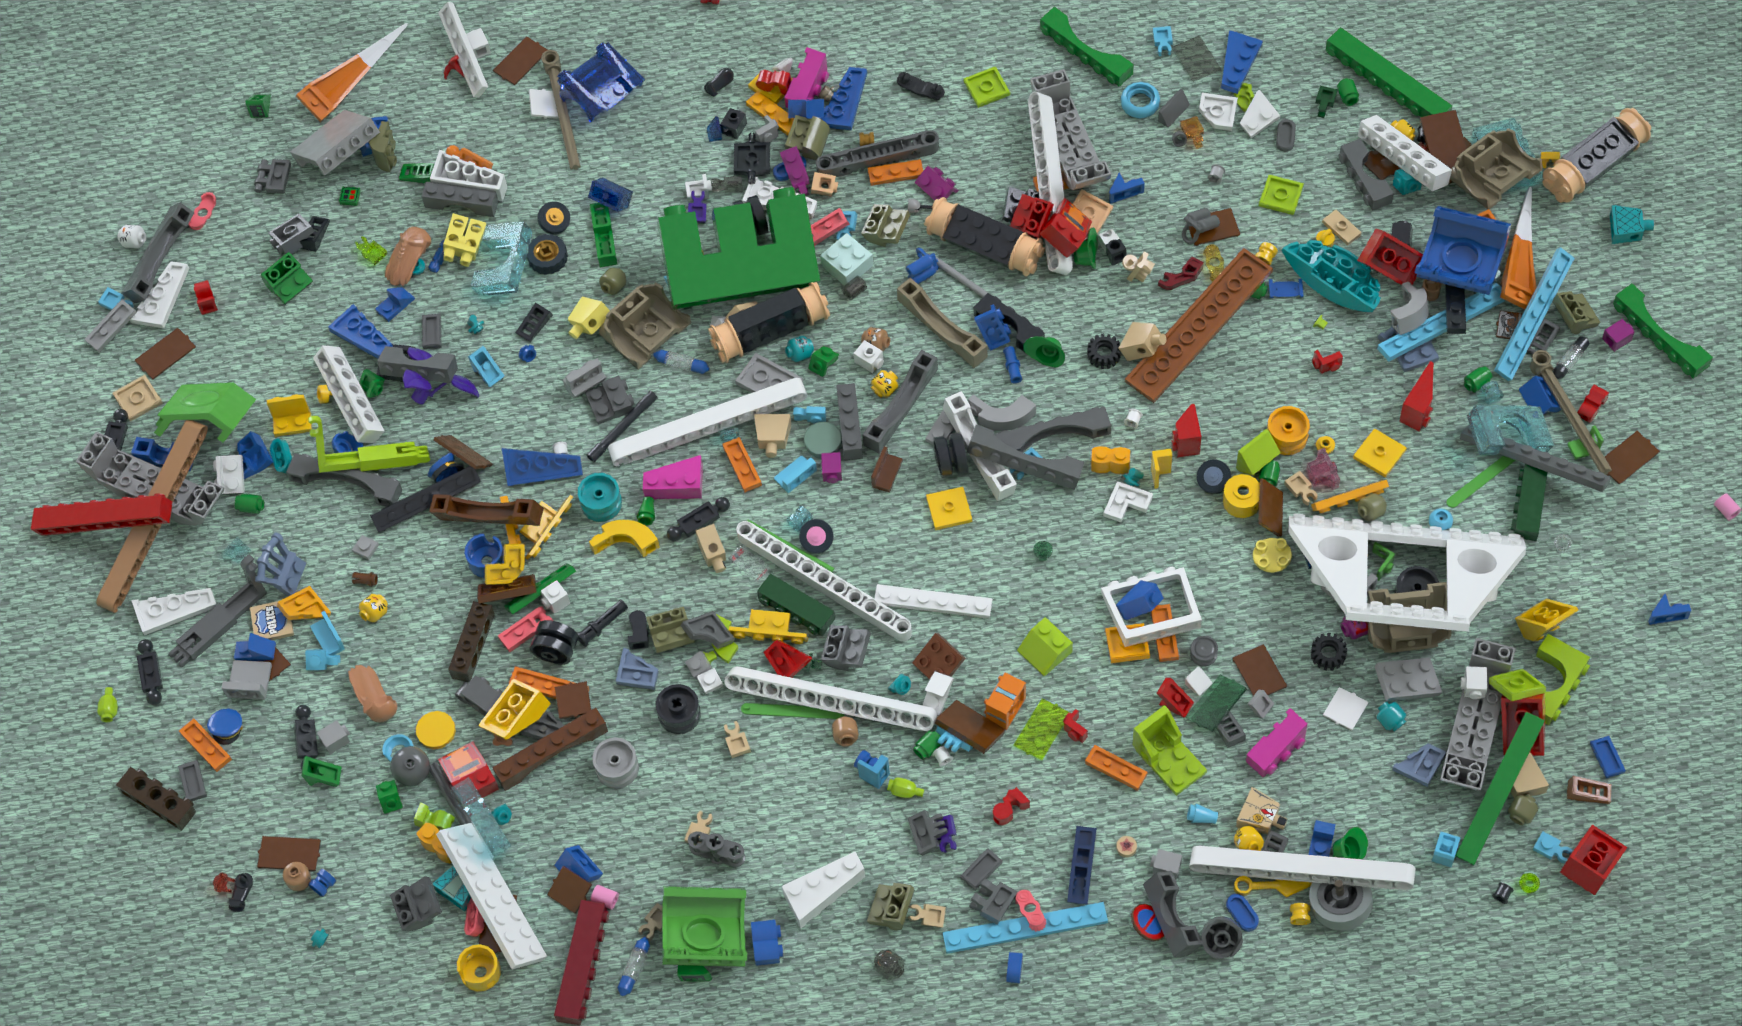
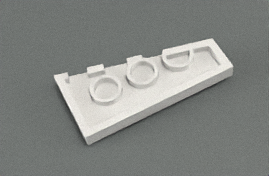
M755 176V184L752 183L751 179V184H748L742 201L746 203L748 197L757 195L763 210H767L766 204L768 199H774L773 191L781 188L773 186L769 181H760ZM806 197L809 218L813 219L817 208V201Z
M170 262L158 278L159 282L151 289L149 296L137 307L138 311L130 319V323L165 328L188 273L189 266L184 263Z
M211 588L188 591L181 595L169 594L167 597L162 598L150 597L148 600L143 601L138 599L132 600L144 635L212 610L217 605Z

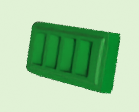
M435 163L403 164L399 180L424 184L431 182L430 177ZM410 169L409 174L405 175L406 170Z

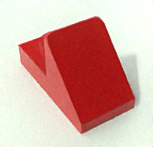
M1165 678L1156 693L1162 699L1159 704L1163 707L1165 705L1169 711L1183 718L1186 717L1194 704V701L1172 678Z

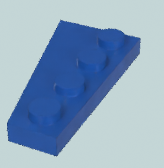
M1229 30L1221 89L1238 94L1263 43L1262 40Z
M848 68L839 83L838 90L834 92L829 105H826L824 108V117L820 118L830 128L852 131L867 77V69Z
M354 304L328 326L331 333L379 359L385 346L393 347L391 342L366 319L362 312L358 311Z
M502 448L508 486L583 475L580 455Z

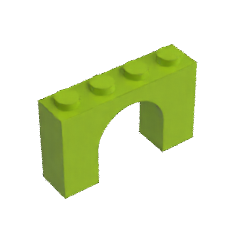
M1547 634L1538 648L1536 657L1557 668L1564 680V684L1559 689L1545 693V724L1550 725L1552 720L1556 722L1562 712L1559 710L1560 707L1568 704L1571 698L1569 695L1571 690L1576 691L1581 682L1579 680L1580 676H1585L1590 669L1588 664L1590 657Z

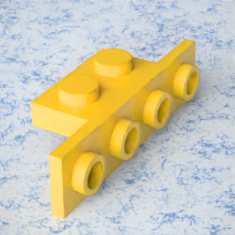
M572 495L565 499L557 511L543 501L539 503L544 508L540 526L524 525L519 531L534 542L525 559L528 560L532 556L535 558L540 552L541 548L539 545L542 541L545 543L552 534L549 532L551 528H556L562 520L560 515L563 512L566 513L572 506V503H570L573 498Z
M751 609L749 628L729 626V632L734 638L738 639L750 636L758 641H763L764 638H771L774 642L776 640H781L782 642L784 640H791L793 644L808 642L807 634L788 632L790 613Z

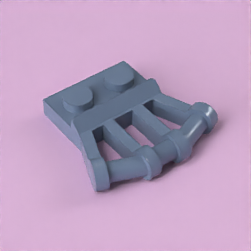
M1390 327L1386 332L1380 333L1378 339L1384 342L1392 335L1399 333L1393 327ZM1432 340L1397 357L1404 372L1427 365L1430 361L1435 362L1439 360V356L1431 343Z
M275 532L271 536V540L266 545H263L261 549L262 555L258 557L256 562L258 564L257 576H255V582L270 584L286 596H290L297 589L306 562L297 557L296 553L289 551L283 542L282 535ZM275 546L277 547L282 556H280L274 551L273 548ZM269 557L279 564L278 568L269 563ZM265 570L274 575V578L265 577Z

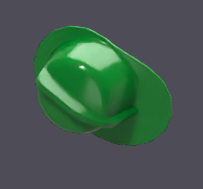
M1094 227L1090 229L1088 239H1085L1074 252V262L1077 265L1092 266L1093 269H1096L1095 258L1098 237Z
M1035 336L1030 337L1024 343L1025 353L1042 365L1054 368L1063 365L1065 353L1057 339Z
M1359 827L1351 828L1342 838L1334 842L1332 857L1362 860L1366 856L1368 839L1365 832Z

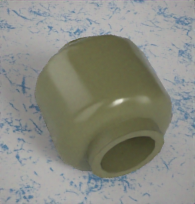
M609 268L599 279L602 291L611 295H616L627 282L625 273L619 268Z
M1376 493L1360 499L1358 502L1359 516L1366 521H1373L1383 516L1387 507L1385 499Z
M1528 794L1516 796L1508 808L1509 818L1522 826L1530 824L1539 809L1535 803L1536 799Z

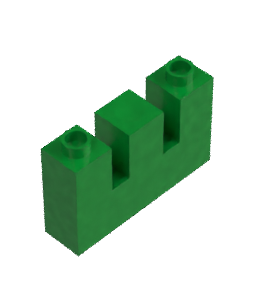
M794 187L773 191L774 199H768L766 204L773 244L762 246L757 244L750 203L713 208L712 220L718 253L706 255L702 253L695 211L686 213L685 205L664 208V216L658 217L657 226L672 310L784 292L793 288L802 289L809 286L811 282L819 284L820 275L805 194L796 195Z

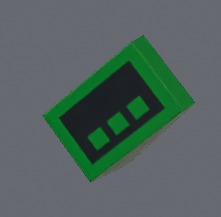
M271 94L252 95L245 100L251 118H268Z
M678 965L677 976L680 981L704 982L713 979L704 966Z

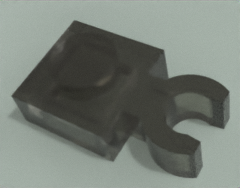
M730 176L724 177V180L718 178L711 179L712 192H719L721 190H725V192H743L742 177Z

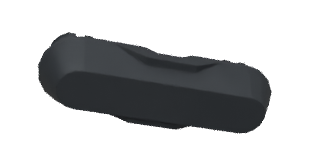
M901 72L897 77V84L900 87L919 96L939 100L945 94V90L941 85L922 81L917 77L911 76L909 73Z

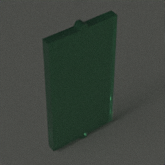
M1220 674L1186 715V718L1196 723L1198 727L1202 726L1213 732L1247 688L1237 683L1235 679L1231 680Z

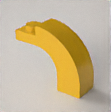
M615 520L605 523L601 526L603 533L595 535L589 541L590 548L595 555L618 542H627L634 545L643 557L660 548L654 533L645 525L632 520Z

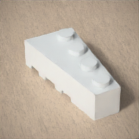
M439 150L430 177L431 182L496 191L498 201L503 202L507 190L504 174L486 167L481 168L471 161H463L458 156H451L446 154L445 151Z
M853 852L783 885V895L800 928L804 927L813 917L815 918L823 909L831 905L838 897L865 877L864 867L856 852Z

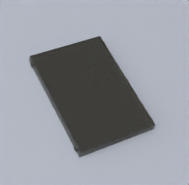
M1200 35L1172 47V51L1193 82L1221 71V67Z

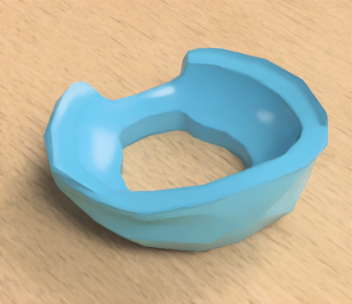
M396 734L384 742L382 752L390 762L392 760L390 755L395 746L414 747L412 741L407 736Z

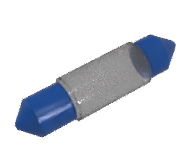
M665 350L653 353V356L659 363L700 374L710 370L705 361L695 359L694 357Z
M646 936L636 942L622 972V977L617 987L621 996L631 993L645 963L650 948Z

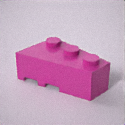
M806 47L804 63H799L798 68H800V72L797 78L793 77L785 95L786 108H788V100L814 99L815 96L819 95L823 82H827L829 77L825 53Z
M701 455L644 472V497L649 496L653 499L702 498L703 463Z
M1291 708L1286 711L1287 717L1281 724L1276 722L1273 725L1275 729L1267 737L1263 736L1247 753L1246 763L1262 777L1267 774H1273L1278 767L1277 764L1281 761H1287L1292 754L1291 752L1295 748L1300 749L1306 741L1305 735L1308 723Z

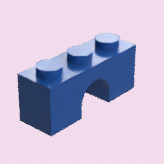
M136 437L131 454L138 459L162 468L175 442H172L170 448H164L159 446L154 439Z

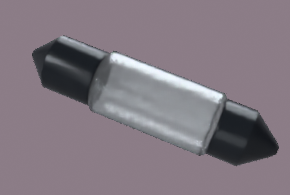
M1578 337L1557 362L1556 367L1553 369V374L1557 379L1564 378L1582 357L1584 351L1590 345L1588 337Z

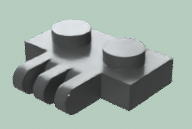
M923 810L908 818L918 852L922 856L940 848L937 838L948 833L947 828H942L945 826V822L940 821L943 819L941 813L930 817L928 811Z

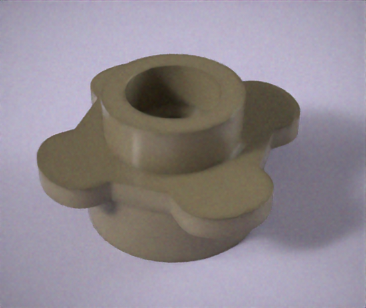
M825 85L818 97L828 102L834 94L832 92L834 86L829 88Z

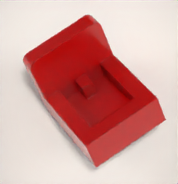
M1316 350L1314 351L1312 364L1315 369H1319L1321 374L1328 371L1333 372L1342 366L1343 356L1338 351L1323 358L1320 352Z
M1075 709L1072 713L1069 712L1063 720L1064 731L1068 733V736L1073 741L1083 743L1088 737V730L1076 722L1079 718V711Z

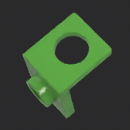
M1596 425L1591 428L1590 434L1600 449L1604 439ZM1594 434L1597 436L1598 443L1595 440ZM1580 439L1568 442L1567 445L1575 459L1589 456Z
M1375 542L1372 552L1385 560L1377 571L1376 577L1380 581L1385 573L1389 574L1394 566L1392 563L1394 562L1395 553ZM1378 549L1383 551L1386 555L1380 553Z

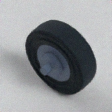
M1217 459L1207 460L1201 464L1196 476L1200 488L1210 494L1223 492L1225 484L1232 477L1229 467Z

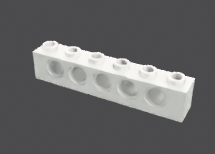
M1375 115L1360 122L1359 138L1431 191L1449 184L1452 169L1382 118Z
M322 345L313 359L357 442L375 443L384 433V429L340 347Z

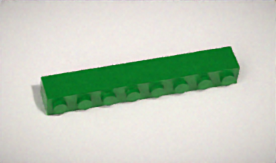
M1340 27L1327 39L1326 51L1330 56H1335L1344 66L1352 68L1358 76H1363L1371 85L1379 87L1385 95L1396 99L1399 105L1406 106L1412 114L1425 117L1452 111L1453 105Z

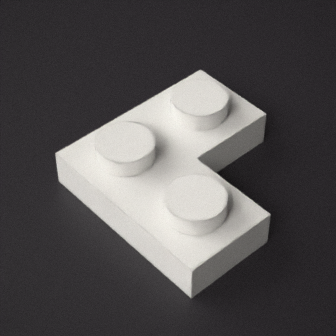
M1117 481L1103 516L1122 522L1128 507L1146 513L1152 501L1153 493Z

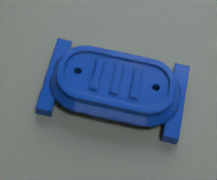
M1269 279L1270 298H1274V296L1295 297L1298 295L1300 298L1303 297L1302 279H1298V282L1284 281L1274 283L1272 279Z

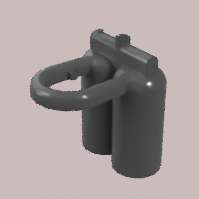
M1207 208L1188 213L1184 217L1187 223L1182 230V239L1187 244L1195 243L1200 233L1219 226V218L1216 215L1211 216ZM1189 226H1193L1196 229L1192 240L1186 237Z

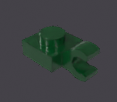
M1320 85L1315 104H1320L1317 117L1325 118L1327 107L1334 106L1338 89Z

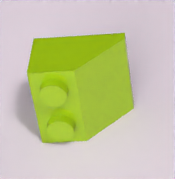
M1045 617L1030 630L1017 649V652L1045 677L1073 652V642Z

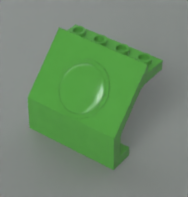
M234 382L184 384L180 386L158 413L160 419L155 424L158 428L154 433L161 437L174 420L205 419L223 430L217 439L224 443L256 399Z
M663 886V965L745 967V961H747L744 926L746 889Z

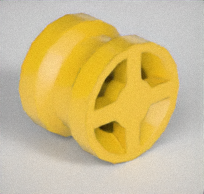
M1294 903L1290 905V912L1292 913L1290 917L1291 924L1307 925L1311 923V917L1308 914L1310 912L1309 904Z

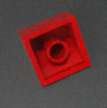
M1191 404L1175 423V431H1172L1173 440H1171L1172 451H1176L1177 458L1200 455L1202 436L1195 404Z

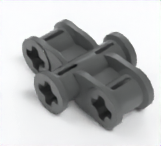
M696 831L688 837L691 853L695 856L710 859L714 864H727L739 867L746 860L744 848L741 844L724 840L718 833L709 835Z

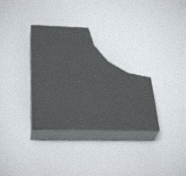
M714 611L683 621L681 627L691 640H706L717 649L732 644L735 640Z

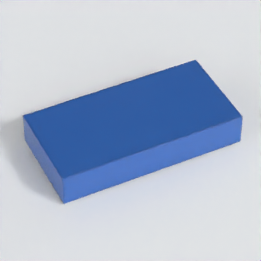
M1610 736L1590 741V746L1606 779L1625 773L1626 770Z

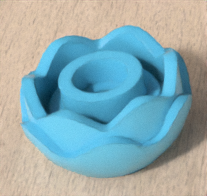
M1436 509L1429 516L1430 526L1441 527L1442 530H1447L1452 527L1453 516L1446 509Z

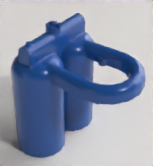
M918 247L916 248V253L919 259L906 266V271L909 274L908 279L911 278L917 284H920L936 273V270H938L937 262L939 261L936 259L935 253L929 255L922 248Z

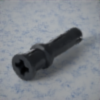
M620 599L598 619L588 622L587 627L581 632H577L579 636L578 641L584 647H587L594 637L601 635L602 629L628 609L626 603Z

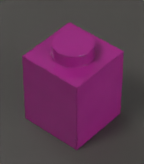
M1621 319L1604 330L1602 339L1615 352L1632 341L1634 330L1630 324Z
M840 452L821 453L823 482L836 483L842 481Z

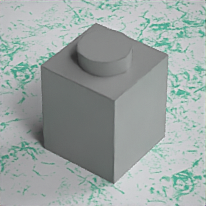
M337 720L317 732L320 741L329 754L350 743L348 729L345 725L341 726Z
M1158 849L1157 856L1153 855L1150 867H1153V874L1156 872L1172 871L1175 880H1177L1182 855Z

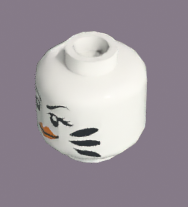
M124 225L118 232V240L125 248L139 249L146 241V233L141 226Z

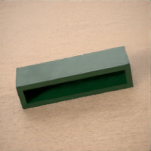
M1525 464L1524 468L1519 470L1518 480H1521V486L1517 485L1515 497H1519V500L1514 504L1513 513L1516 514V519H1512L1511 530L1514 531V534H1519L1525 540L1537 541L1548 472Z
M771 573L757 590L758 599L762 605L766 607L771 606L775 608L776 612L790 613L793 623L799 626L802 624L813 635L819 634L823 636L835 620L834 610Z

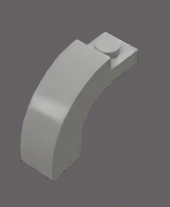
M1409 282L1402 284L1403 299L1407 304L1390 311L1392 327L1400 335L1421 326L1429 314L1425 289L1417 290Z
M975 395L968 399L972 414L978 416V424L991 430L1016 429L1026 424L1036 414V404L1023 395L1012 405L1005 408L991 407Z

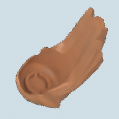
M410 227L404 233H400V240L396 244L385 270V277L387 280H390L392 285L397 286L401 283L404 286L409 282L418 259L431 244V237L426 230L419 227Z
M356 665L355 668H351L348 671L350 683L353 686L356 697L363 706V712L377 723L391 719L396 714L397 703L391 696L385 694L374 669L370 666L366 668L363 665Z

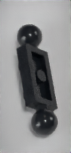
M117 409L113 413L115 422L108 421L104 435L112 438L117 449L121 451L128 429L127 424L124 423L128 419V413L124 409Z
M719 497L715 501V505L712 506L708 501L677 520L679 527L673 526L667 530V538L672 542L680 540L682 533L690 537L696 533V530L713 523L720 518L718 511L725 512L729 509V500L725 497Z
M143 639L138 643V651L142 655L136 656L142 691L147 693V702L155 706L162 701V695L157 690L163 689L158 655L156 651L152 652L153 643L148 639Z
M299 705L295 710V715L299 720L294 721L297 759H304L305 756L317 758L315 719L308 720L311 715V709L307 705ZM303 761L301 762V765H300L301 770H302V768H303Z

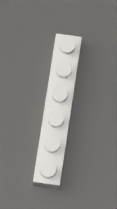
M447 2L438 13L454 52L459 56L458 61L473 97L479 98L488 88V85L453 2Z
M878 584L875 593V599L885 606L990 619L993 601L992 598Z

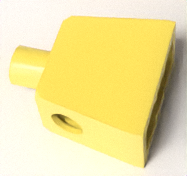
M582 296L568 317V321L573 325L568 333L575 339H578L582 333L594 334L605 322L606 315L610 310L602 301Z

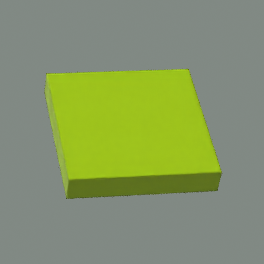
M996 66L963 78V82L978 108L1011 95Z
M1268 175L1258 206L1294 215L1304 183Z
M1524 669L1489 677V684L1510 701L1546 693V686Z

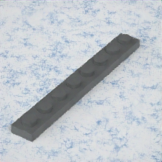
M1468 425L1460 434V440L1597 491L1603 492L1610 484L1611 477L1602 472L1593 471L1583 465L1574 464L1564 458L1555 457L1548 452L1536 450L1529 445L1520 444L1512 439L1501 437L1494 432L1482 430L1477 426Z

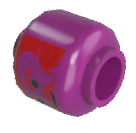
M1346 616L1343 617L1340 627L1345 637L1355 640L1368 634V622L1346 620Z

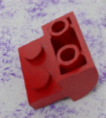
M1022 194L1010 226L1026 232L1032 238H1041L1039 233L1046 225L1054 204L1037 197L1034 198Z

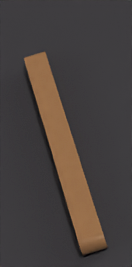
M194 420L185 421L148 496L160 493L164 494L172 502L174 501L208 431L206 425ZM162 524L132 527L97 597V606L114 613L118 611V606L122 605Z

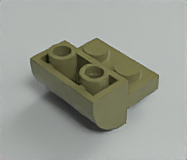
M795 115L785 149L797 146L803 157L817 160L822 156L830 133L829 125L815 116L812 119H806L805 117Z
M381 121L378 129L380 133L372 138L369 144L376 165L383 171L391 172L392 167H395L397 163V156L394 153L396 141L393 139V132L390 129L389 122Z
M874 204L861 234L867 241L885 247L887 243L898 244L911 214L908 210L892 209L890 205Z
M1572 291L1555 295L1553 304L1571 333L1579 334L1583 329L1594 328L1600 324L1598 317L1582 293L1574 295Z
M684 606L646 617L657 653L694 643V640H691L681 627L682 622L688 620Z
M893 883V886L879 884L867 922L872 925L889 927L890 930L894 931L901 930L915 891L914 887L900 883Z

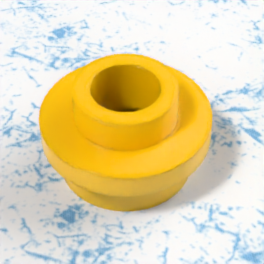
M1322 436L1316 441V449L1322 454H1330L1335 449V442L1331 437Z

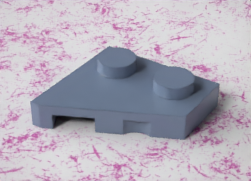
M623 648L616 684L655 690L659 674L658 669L651 664H647L641 657L632 654L629 649Z
M1428 743L1421 747L1418 752H1413L1407 756V759L1401 763L1394 764L1392 771L1428 787L1444 760L1446 752Z

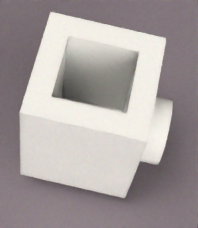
M481 28L466 34L476 59L491 53L488 41Z
M865 340L853 353L854 362L871 373L883 365V351Z
M557 580L541 590L543 605L547 609L550 608L554 614L570 604L567 592Z
M1466 667L1464 677H1461V689L1464 690V697H1470L1471 699L1485 698L1487 692V667Z

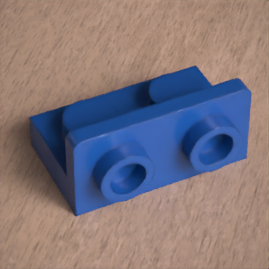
M993 304L991 305V310L974 317L990 351L1011 342L1009 335L1012 333L1008 324L1004 325L1002 321L1004 316L1000 308L996 309Z

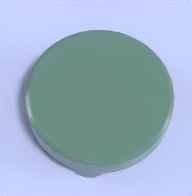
M818 422L806 430L804 444L811 455L821 459V453L838 452L842 447V435L834 424Z

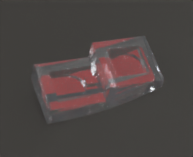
M743 544L728 558L756 582L771 569L758 555L755 557Z

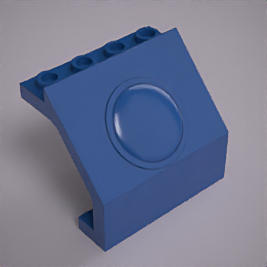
M1438 206L1434 211L1433 216L1435 218L1423 257L1415 269L1416 277L1490 295L1505 251L1511 224Z

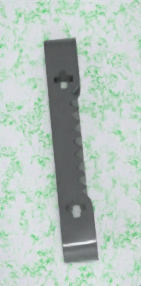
M928 130L823 155L816 160L817 173L840 177L851 174L853 171L857 172L858 169L863 171L865 167L869 168L873 165H885L886 162L892 164L894 160L899 162L900 159L905 161L907 158L916 159L932 155L939 150V136L935 131Z

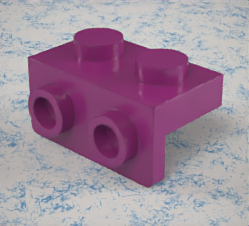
M927 166L914 182L934 201L942 197L947 199L952 192L957 193L959 191L955 187L956 183L950 178L946 179L943 176L944 172L936 166L935 168Z

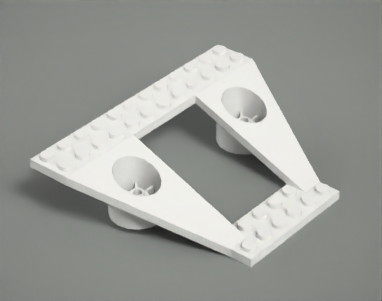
M1293 514V516H1289L1288 521L1289 534L1312 566L1311 581L1326 587V590L1332 594L1345 613L1346 620L1469 632L1471 621L1487 602L1497 599L1498 588L1526 553L1524 538L1520 537L1519 534L1503 536L1498 532H1489V534H1482L1478 530L1461 532V529L1450 528V530H1442L1441 527L1431 526L1428 529L1415 524L1406 527L1402 526L1403 524L1391 523V525H1385L1380 521L1363 523V520L1360 519L1344 521L1343 518L1333 517L1331 520L1324 519L1323 516L1318 515L1309 518L1303 514ZM1368 540L1446 547L1447 611L1440 607L1423 609L1424 607L1419 605L1403 607L1402 604L1392 603L1391 606L1383 605L1382 602L1372 601L1371 604L1367 603Z

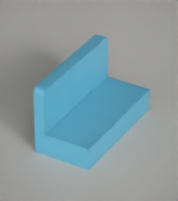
M800 456L777 474L774 480L787 493H790L817 471L816 462L812 458L807 460Z
M323 611L321 614L324 619L312 624L310 627L322 649H326V654L335 655L345 650L326 612Z

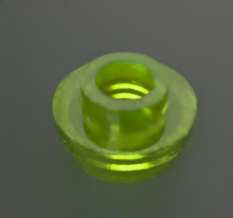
M1525 873L1520 877L1519 886L1526 893H1534L1539 889L1540 880L1533 873ZM1526 881H1531L1533 886H1527Z

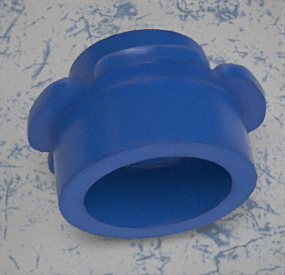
M533 345L521 347L519 358L522 361L531 362L535 359L536 350H534Z

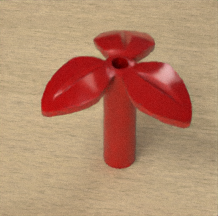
M457 54L449 60L448 65L445 67V80H447L451 69H455L465 78Z

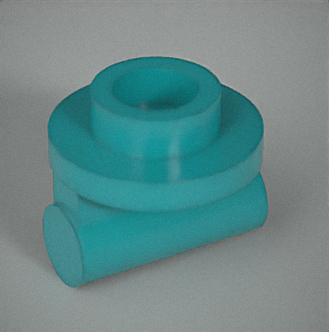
M471 315L467 321V324L471 326L468 332L477 334L483 330L484 321L478 323L477 317Z
M1131 468L1129 474L1125 473L1123 475L1126 478L1124 482L1130 486L1139 487L1140 483L1138 481L1144 477V473Z
M900 674L888 689L893 693L905 695L911 688V680L908 676Z
M505 803L496 807L488 815L496 824L504 825L510 821L512 812Z

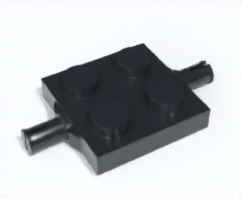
M753 132V138L752 133H749L748 142L734 143V176L748 175L749 184H751V179L752 183L755 184V175L770 174V142L756 141V135Z

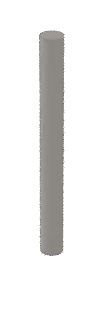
M936 257L939 261L937 262L938 267L982 298L988 293Z

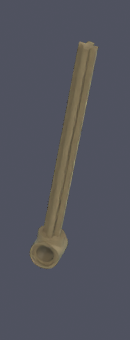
M547 50L541 56L543 67L550 78L570 169L578 170L581 166L559 74L561 71L560 58L556 51Z
M1544 350L1534 352L1530 363L1531 372L1539 377H1543L1599 472L1607 475L1612 469L1553 374L1551 355Z

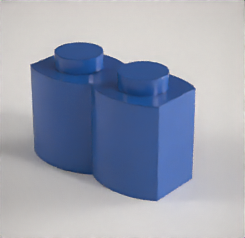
M775 920L751 922L755 965L780 963V957H784L782 944L778 945L777 939L781 937L780 925H776Z

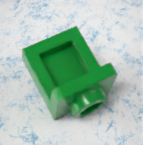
M823 346L812 354L808 369L823 377L826 375L827 368L837 361L839 354L831 348Z
M366 369L363 370L359 384L367 392L366 396L372 398L382 393L385 379Z
M395 779L376 785L378 799L384 814L403 808Z

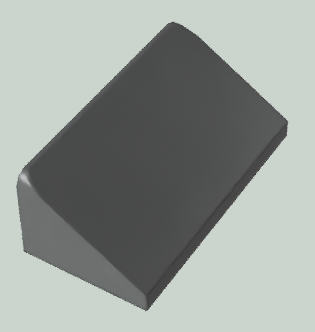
M1179 89L1159 110L1158 122L1168 128L1190 105L1182 89Z

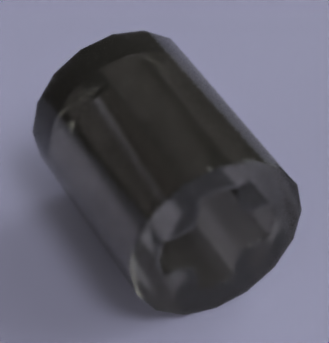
M856 276L845 284L841 290L852 301L867 289V285L860 276Z

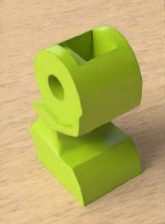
M420 802L414 817V825L421 828L425 823H431L440 831L451 828L455 817L443 810H437L434 813L430 812L429 806Z

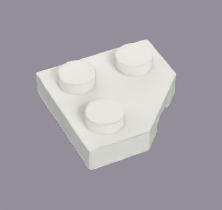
M1202 93L1199 112L1214 129L1232 131L1238 98Z

